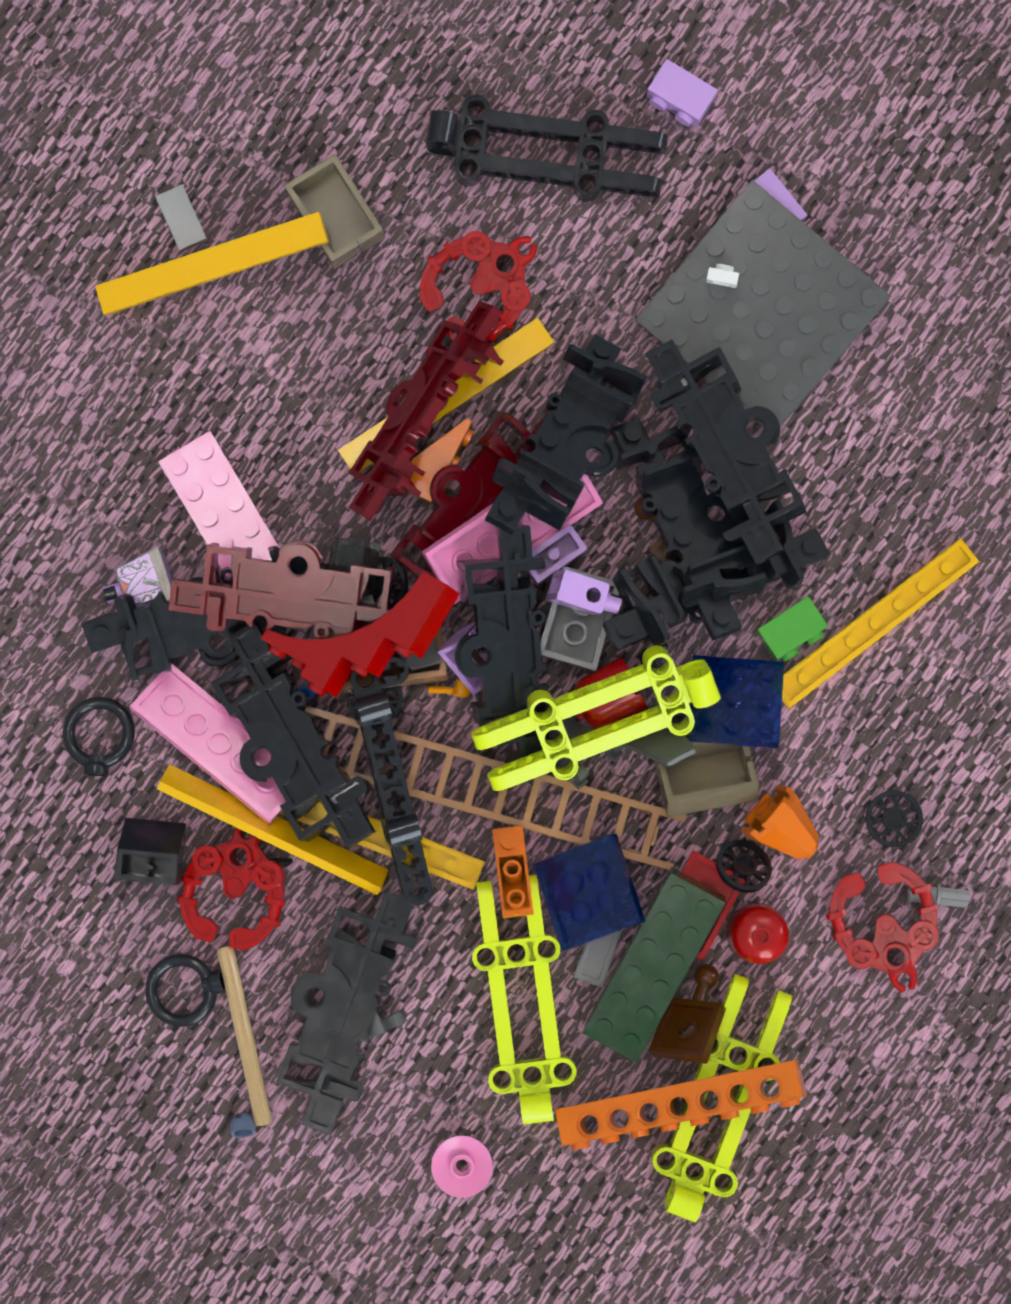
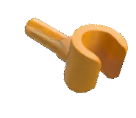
M456 679L454 688L449 686H428V693L448 694L460 698H466L470 694L469 689L460 679Z

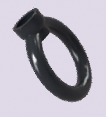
M106 697L89 698L77 704L68 714L63 727V741L67 752L77 763L84 766V775L108 776L109 767L125 758L133 745L135 737L134 722L128 710L119 702ZM94 709H105L114 713L122 724L123 736L121 743L115 751L106 756L84 753L77 745L75 739V728L79 719L85 713Z
M187 954L170 955L160 960L150 971L145 987L146 1000L154 1015L166 1024L177 1027L191 1026L202 1021L212 1011L217 994L226 992L221 969L211 971L202 960ZM176 966L189 967L201 976L205 997L202 1004L189 1014L179 1015L168 1011L161 1004L158 997L157 988L161 976L167 970Z

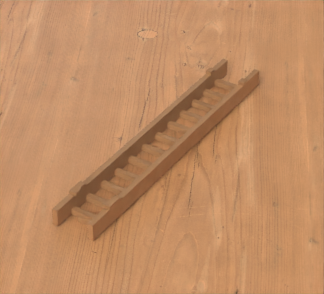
M306 705L304 712L329 720L324 740L332 742L337 722L358 728L347 769L339 768L341 771L347 772L350 779L359 776L369 781L371 785H374L372 776L355 772L363 744L360 726L357 725L356 720ZM372 725V726H371V727H372V730H373V729L376 730V734L385 736L384 734H380V733L378 732V729H377L378 726H376V725ZM394 731L395 739L417 745L406 782L409 796L513 826L523 825V828L662 869L670 870L673 867V863L648 856L650 846H654L659 827L656 826L659 815L667 817L664 808L588 786L577 789L570 781L560 780L544 774L534 778L523 820L501 814L508 789L499 791L494 811L472 806L483 765L497 768L507 763ZM330 745L326 746L323 752L326 759ZM425 748L446 754L435 795L413 789ZM390 751L382 755L384 767L379 769V772L386 774L389 764L386 763L384 754H390ZM454 756L476 762L464 803L442 797ZM541 782L563 787L552 828L530 822ZM571 790L593 796L581 837L559 831ZM600 798L622 804L611 845L589 839ZM630 807L639 809V812L650 815L651 813L641 852L630 848L628 850L618 848ZM682 814L667 818L685 822L687 815Z

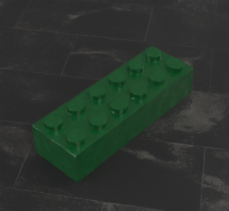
M671 867L585 1022L583 1034L637 1063L726 903L725 896Z

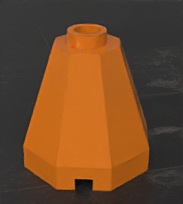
M777 785L773 788L777 792L775 795L770 796L766 793L748 813L745 822L749 826H743L741 832L749 839L798 860L804 857L808 859L814 855L819 847L817 844L819 835L797 794L788 786Z

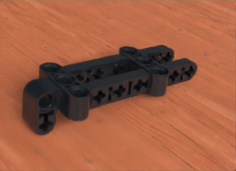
M474 94L467 97L463 103L461 121H458L456 114L449 111L433 110L430 112L426 144L427 150L431 153L456 157L455 175L461 185L467 187L474 186L480 181L481 176L484 175L574 187V194L579 200L591 202L598 197L600 191L646 197L660 196L662 179L650 175L604 170L606 147L664 153L668 136L657 131L609 125L607 115L599 110L587 112L582 122L490 110L487 99L482 95ZM474 106L484 109V113L479 117L471 116L468 111ZM596 121L603 126V129L600 132L594 133L587 128V125ZM488 132L579 143L576 166L485 154ZM474 135L481 141L478 145L471 147L465 144L464 140L468 136ZM587 151H595L599 155V159L595 162H589L584 159L583 154ZM464 165H473L477 170L473 175L465 176L460 172ZM584 180H590L596 187L592 191L586 192L580 188L579 184Z
M391 657L384 670L390 669V663L394 662L396 667H401L402 672L397 674L398 679L394 680L393 676L381 677L384 683L378 684L379 678L372 675L371 684L363 688L356 683L355 677L357 673L352 670L349 676L353 694L351 702L357 725L360 726L382 815L380 817L386 843L390 847L401 893L412 904L423 905L432 896V885L421 844L422 834L416 813L413 812L391 723L392 713L386 692L382 691L383 688L403 683L408 677L409 667L403 659ZM380 724L377 727L378 732L386 736V739L381 740L382 746L372 742V738L376 737V730H372V725ZM390 751V754H384L386 763L393 765V769L388 771V776L379 772V769L384 767L382 757H375V753ZM391 792L400 795V798L396 800V805L400 807L401 811L396 812L394 805L387 802V799L391 798ZM407 846V850L415 856L410 860V865L402 861L406 859L407 855L406 851L402 850L401 847ZM413 874L416 882L422 886L418 888V894L416 895L409 891L414 889L413 879L409 878V875Z

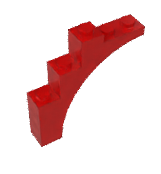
M422 572L410 591L390 611L373 623L352 633L329 639L305 640L287 637L266 628L260 639L270 644L268 651L284 660L286 654L293 658L290 664L302 670L300 676L310 682L307 688L321 696L328 692L337 697L352 670L365 678L368 672L380 678L395 651L406 658H409L412 653L422 659L457 600L459 593L447 584Z

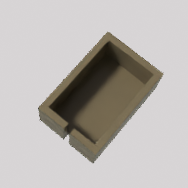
M336 154L284 185L287 195L301 217L316 212L321 213L329 242L319 246L334 269L357 256L355 249L360 248L363 252L385 239L382 227Z
M745 731L692 740L690 743L696 753L669 767L654 761L667 817L757 801L759 784L753 761H751V753Z

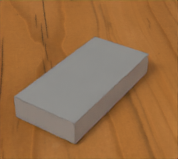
M183 184L155 196L180 252L208 241Z
M596 920L593 921L573 978L602 988L622 929Z

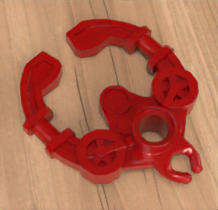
M472 231L466 234L465 237L450 243L446 242L440 252L433 257L430 255L427 258L429 262L420 282V301L430 313L444 305L443 294L437 288L435 282L438 274L440 275L443 272L440 266L450 258H453L456 262L459 259L458 256L464 255L470 261L479 262L478 269L470 281L472 291L475 294L484 295L500 290L502 291L501 300L506 307L499 316L500 319L495 329L484 340L485 342L491 340L494 343L498 340L497 336L507 328L510 330L514 327L515 321L530 304L531 293L525 285V266L535 257L538 246L532 244L529 253L522 255L518 250L519 245L530 243L532 241L530 236L518 237L509 244L489 240V237L480 231ZM508 256L513 259L514 266L509 272L498 270L497 262L501 257ZM455 316L447 320L460 326L465 324L463 319ZM448 330L446 334L451 340H454L456 335Z
M235 827L231 840L218 846H201L195 850L192 862L187 868L185 875H182L181 881L184 884L181 896H177V902H180L181 913L186 926L196 939L213 942L219 931V926L212 919L199 915L197 910L198 900L193 899L195 886L202 885V877L204 875H215L218 872L222 875L223 891L227 897H241L250 883L254 881L258 888L267 891L264 902L270 903L267 917L261 916L260 924L255 929L240 927L231 930L229 934V947L243 951L253 948L262 943L276 927L281 926L279 916L282 906L286 904L284 889L285 869L281 863L268 859L258 846L259 838L253 835L250 838L242 837L241 830ZM240 848L244 849L247 854L246 862L243 865L236 859V853Z
M892 861L878 866L880 882L887 885L904 882L911 888L913 895L919 894L922 907L917 909L921 919L913 923L909 931L903 929L891 914H882L878 917L874 941L867 938L855 939L852 928L846 930L842 917L847 915L845 908L847 898L859 895L866 888V882L860 872L845 875L839 882L831 899L830 913L826 914L827 920H831L835 932L833 938L837 940L840 948L846 954L850 965L857 969L872 967L887 973L893 987L902 993L905 992L906 987L898 981L899 975L907 973L910 976L908 988L910 990L915 989L918 979L915 964L923 952L935 947L939 940V929L937 927V910L939 907L937 903L934 904L930 891L932 889L931 883L927 884L919 874L909 867ZM892 948L901 949L905 954V960L901 963L892 962L888 957V951Z

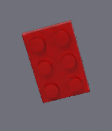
M692 850L681 872L724 895L726 900L723 909L696 957L704 960L740 892L723 882L717 872L714 861ZM725 870L729 877L734 875L732 871ZM738 878L737 883L744 885L745 880Z

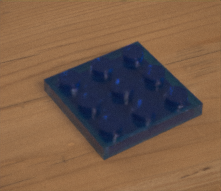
M693 655V661L702 659L707 662L721 699L717 703L705 708H695L692 702L689 703L695 724L691 732L687 734L688 740L690 742L779 748L784 662Z
M617 834L607 835L533 864L561 951L576 948L646 922Z

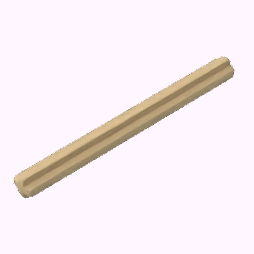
M225 946L219 948L217 954L255 1124L263 1126L271 1123V1112L235 950Z

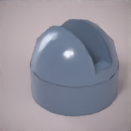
M245 1112L242 1113L241 1117L239 1114H235L230 1123L231 1135L236 1138H244L255 1134L253 1117Z

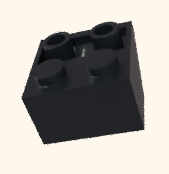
M125 818L117 848L114 879L166 885L180 884L187 823Z

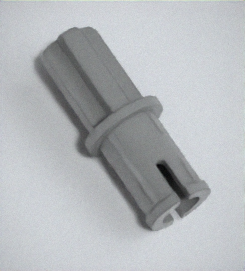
M940 884L932 886L930 890L934 904L937 903L938 907L943 905L966 908L969 904V891L944 888ZM908 886L907 902L921 903L919 894L913 895L911 888Z

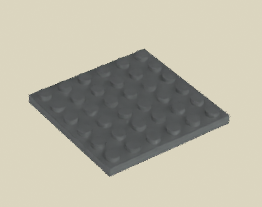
M752 180L638 315L635 321L662 344L673 340L686 364L720 347L741 387V391L736 394L744 409L753 406L767 408L775 414L781 427L891 298V295ZM716 264L734 267L733 272L739 273L737 287L731 288L707 283L709 267L716 268ZM721 365L703 378L711 384L726 374L723 365ZM755 421L764 429V425L761 422Z

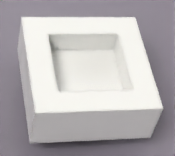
M716 264V268L709 267L707 283L736 288L739 273L733 272L734 267Z

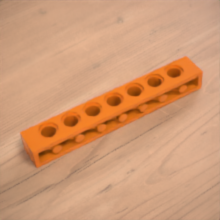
M798 1059L555 1109L562 1146L571 1145L573 1151L590 1147L589 1141L601 1139L603 1145L620 1141L619 1135L630 1133L631 1138L650 1135V1128L660 1127L661 1133L679 1129L678 1123L689 1120L691 1126L709 1123V1116L720 1114L721 1120L740 1117L739 1110L748 1108L751 1109V1114L770 1111L769 1104L781 1102L782 1108L800 1105L799 1098L807 1097ZM769 1078L774 1079L779 1085V1091L774 1097L767 1095L764 1091V1083ZM737 1085H743L748 1090V1098L744 1103L738 1102L734 1098L733 1092ZM708 1091L714 1092L718 1097V1104L714 1109H710L704 1104V1095ZM678 1097L684 1098L688 1104V1110L684 1115L678 1114L674 1109V1102ZM649 1103L655 1105L658 1110V1116L654 1121L648 1120L644 1114V1109ZM619 1109L625 1111L628 1116V1122L624 1127L617 1125L615 1122V1114ZM590 1115L598 1121V1129L595 1133L589 1132L585 1126V1121Z

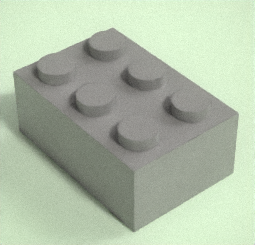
M562 567V570L567 569L610 584L609 593L615 595L619 593L610 579L569 567ZM587 591L586 593L588 601L591 600L590 591ZM552 603L540 642L541 656L588 671H596L607 635L602 625L605 621L612 618L613 613L603 610L601 614L592 615Z

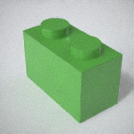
M807 596L755 630L774 661L782 658L786 662L799 653L797 647L805 641L812 645L825 635L822 630L827 628L828 625L809 596Z

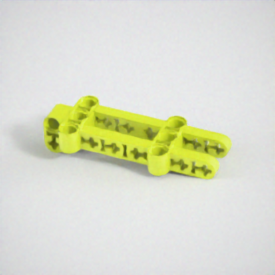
M655 645L647 648L643 653L642 665L556 698H553L545 690L532 692L527 699V709L485 724L471 733L476 749L483 750L536 730L543 748L541 751L491 770L487 777L492 790L501 791L549 772H552L560 780H569L578 772V761L667 727L674 735L683 736L690 733L695 721L689 703L692 702L695 708H705L717 703L721 699L710 667L702 659L675 667L667 650L662 646ZM658 657L665 658V663L660 668L651 667L654 659ZM668 685L675 686L673 694L669 696L661 695L664 687ZM647 687H652L658 706L575 738H568L562 720ZM540 702L550 704L549 708L542 713L534 711V708ZM677 713L686 714L682 722H671L673 716ZM550 730H558L560 732V735L554 740H547L545 738V735ZM566 757L571 759L570 763L565 767L556 766V762L560 758Z
M537 874L529 875L534 915H527L529 936L499 940L492 881L476 882L484 942L475 947L472 960L477 969L488 971L500 1062L491 1068L488 1083L490 1088L498 1094L519 1092L523 1125L554 1121L550 1088L571 1084L577 1072L574 1061L570 1057L560 1054L549 963L555 961L560 954V945L554 936L544 933ZM544 940L553 942L555 944L554 953L548 957L540 955L538 952L539 943ZM519 944L525 949V955L521 960L514 961L509 958L507 951L511 945ZM489 948L494 952L495 959L491 964L484 965L479 962L477 954L481 949ZM533 965L545 1057L515 1061L503 969ZM559 1063L569 1064L571 1067L570 1075L565 1078L557 1077L554 1074L555 1066ZM528 1067H536L540 1070L541 1076L537 1081L529 1082L524 1078L523 1073ZM498 1071H506L510 1075L511 1080L507 1085L499 1086L493 1080L494 1074Z
M735 973L722 1002L726 1011L716 1037V1047L711 1051L707 1064H699L693 1081L714 1077L719 1064L737 1071L758 1068V1064L763 1058H771L774 1064L780 1063L779 1059L773 1054V1050L791 1005L792 995L780 990L776 991L756 1045L731 1037L730 1033L747 991L749 978ZM734 1047H742L745 1050V1057L740 1062H732L729 1058L730 1051ZM740 1085L735 1099L738 1102L744 1103L748 1098V1090L745 1086ZM706 1092V1094L704 1095V1103L708 1095V1092ZM686 1101L680 1115H684L688 1110ZM750 1108L739 1110L740 1117L727 1119L713 1160L687 1151L696 1127L691 1126L690 1120L678 1123L679 1129L674 1130L670 1144L662 1143L654 1147L651 1153L654 1168L660 1174L673 1178L664 1202L666 1212L696 1223L704 1204V1191L719 1197H728L735 1193L738 1181L730 1166L750 1115ZM665 1151L672 1153L674 1158L670 1165L661 1166L658 1164L657 1157L660 1153ZM694 1162L701 1164L702 1172L700 1175L690 1177L686 1174V1168L689 1164ZM720 1174H728L731 1177L730 1184L725 1188L715 1186V1179Z

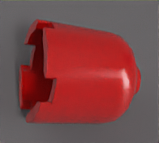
M622 657L617 660L615 659L579 680L574 690L629 669ZM637 691L579 713L576 716L580 722L585 719L590 727L598 729L648 710V707L641 693Z
M753 902L743 905L733 912L727 922L726 937L729 947L736 956L746 962L766 964L775 961L784 953L789 941V929L787 922L776 909L764 903Z

